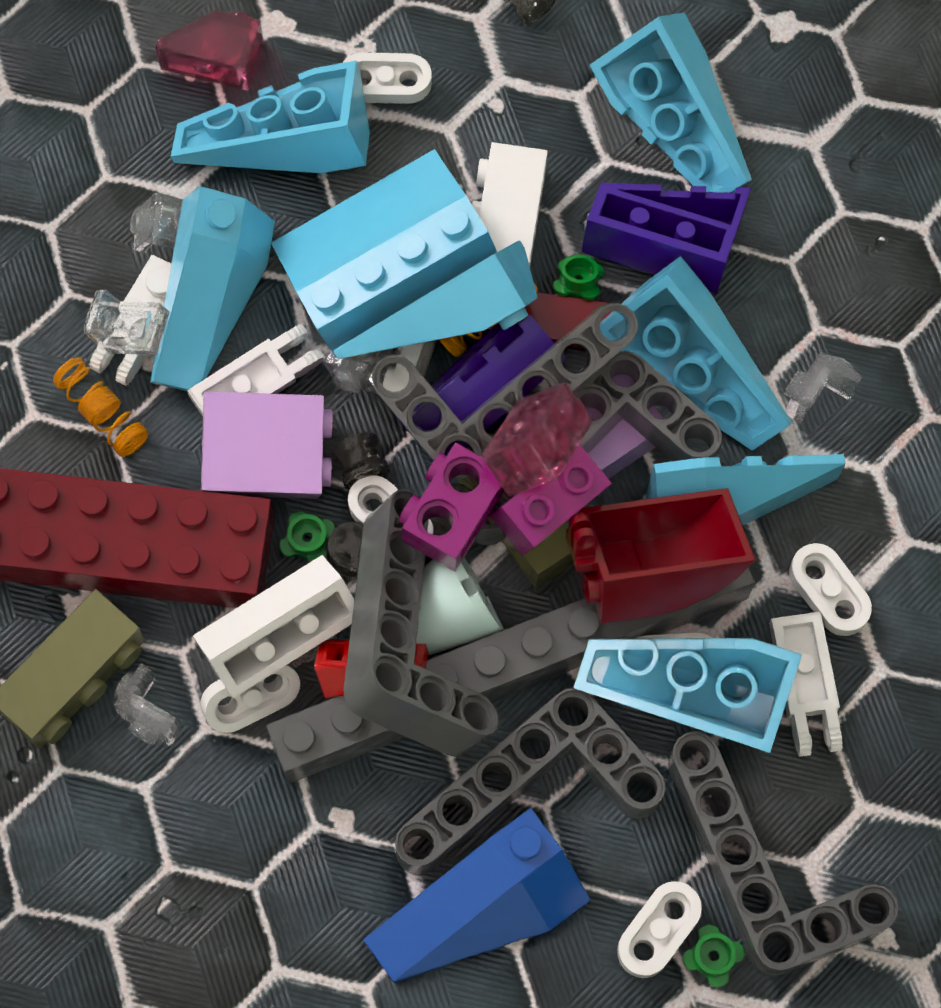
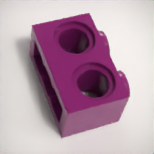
M455 442L447 456L439 453L434 459L425 477L430 484L422 497L419 498L413 495L404 507L399 518V522L404 524L402 527V541L455 572L505 492L509 473ZM468 475L475 479L478 486L471 492L462 493L456 491L450 482L456 476ZM442 517L449 521L452 528L446 534L436 536L428 533L423 525L430 518Z
M578 444L491 514L490 517L518 552L524 555L612 483L583 447Z

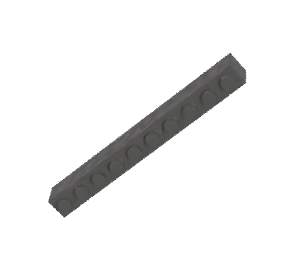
M747 568L737 579L723 589L691 606L659 616L603 624L600 622L595 604H587L586 599L583 598L427 660L426 670L480 693L492 703L580 667L589 639H622L663 634L747 600L755 581L749 568ZM337 696L266 725L288 784L405 738L401 734L355 714L347 705L344 696Z

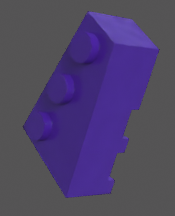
M531 315L505 330L498 323L491 330L489 329L481 339L466 351L431 386L458 419L462 421L555 343ZM562 352L561 363L563 364L568 358ZM532 376L527 379L522 388L523 397L545 379L541 376ZM431 402L420 403L412 413L414 424L423 430L433 429L439 424L441 419V410ZM501 408L489 411L484 417V429H490L497 425L507 416L508 412ZM397 418V420L409 432V430L404 426V424L399 420V418ZM454 441L448 445L444 455H448L455 442L464 448H468L471 445L464 441Z

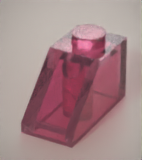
M215 10L158 39L155 48L160 70L249 91L264 45L261 20H256L252 16L239 11L227 13Z

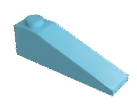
M685 13L657 17L590 64L611 106L622 116L627 115L643 131L641 135L651 145L657 144L673 160V166L693 186H706V192L732 193L736 187H742L752 181L708 56Z
M357 60L312 68L298 74L300 82L275 92L271 85L258 90L260 97L236 108L235 105L227 103L178 123L171 152L173 162L309 173H327L366 166L370 130Z
M200 186L183 199L150 383L188 392L190 388L206 379L267 268L275 221L246 198Z
M518 240L336 348L333 352L338 359L484 331L498 322L503 330L529 316L525 306L538 298L522 242Z
M681 256L646 281L621 303L634 312L638 323L635 338L621 351L634 352L642 357L710 416L720 427V430L753 451L790 426L791 420L712 294ZM611 312L600 322V331L608 340H617L625 332L626 322L618 312Z
M844 454L792 455L779 460L776 465H767L765 461H762L761 456H746L742 459L741 463L733 466H721L719 457H703L658 463L653 466L646 499L728 488L743 526L838 480L846 462Z
M754 638L589 639L574 688L770 753L802 654Z

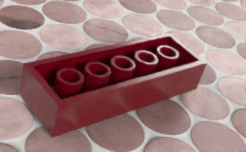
M0 468V581L92 592L97 589L101 593L238 608L264 591L275 519L271 499Z

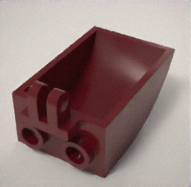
M728 488L582 508L580 513L573 515L569 519V529H566V539L577 573L585 572L583 574V590L587 604H595L601 624L659 616L691 606L717 593L733 582L756 560Z

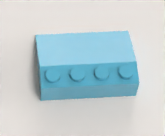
M435 149L271 242L300 300L332 354H335L333 350L497 253L488 230Z

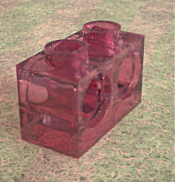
M563 382L518 400L481 457L510 497L557 480L591 426L592 421L583 402L576 398L568 384Z

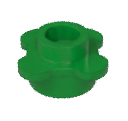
M576 254L558 263L560 276L553 284V290L557 295L562 297L569 295L573 298H583L586 301H593L599 297L600 289L597 285L598 280L604 276V269L594 259L586 255Z
M303 511L292 513L288 519L287 537L280 542L282 554L286 557L300 556L308 559L309 563L321 555L326 559L327 552L325 548L328 539L335 535L333 522L329 519L321 520L319 517L306 514ZM306 534H310L312 536V540L310 542H305L303 540V536Z
M705 925L699 930V940L693 949H689L683 954V964L687 970H697L706 976L708 983L712 987L720 988L728 983L729 971L735 963L743 960L745 951L740 942H732L729 937L721 934L716 926ZM711 951L717 952L718 960H710L709 953Z

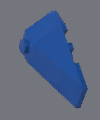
M530 808L486 840L364 938L363 941L393 983L453 964L455 961L502 948L510 943L548 933L588 904L591 899L561 847Z

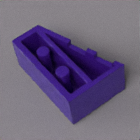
M601 183L587 219L581 252L656 275L681 256L709 292L717 294L742 221L751 188L736 187L735 193L706 192V186H691L690 191L661 190V185Z

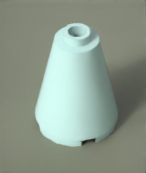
M465 557L455 572L434 559L424 567L416 643L427 645L428 656L475 642L503 630L500 618L488 596L484 595L478 584L479 580Z

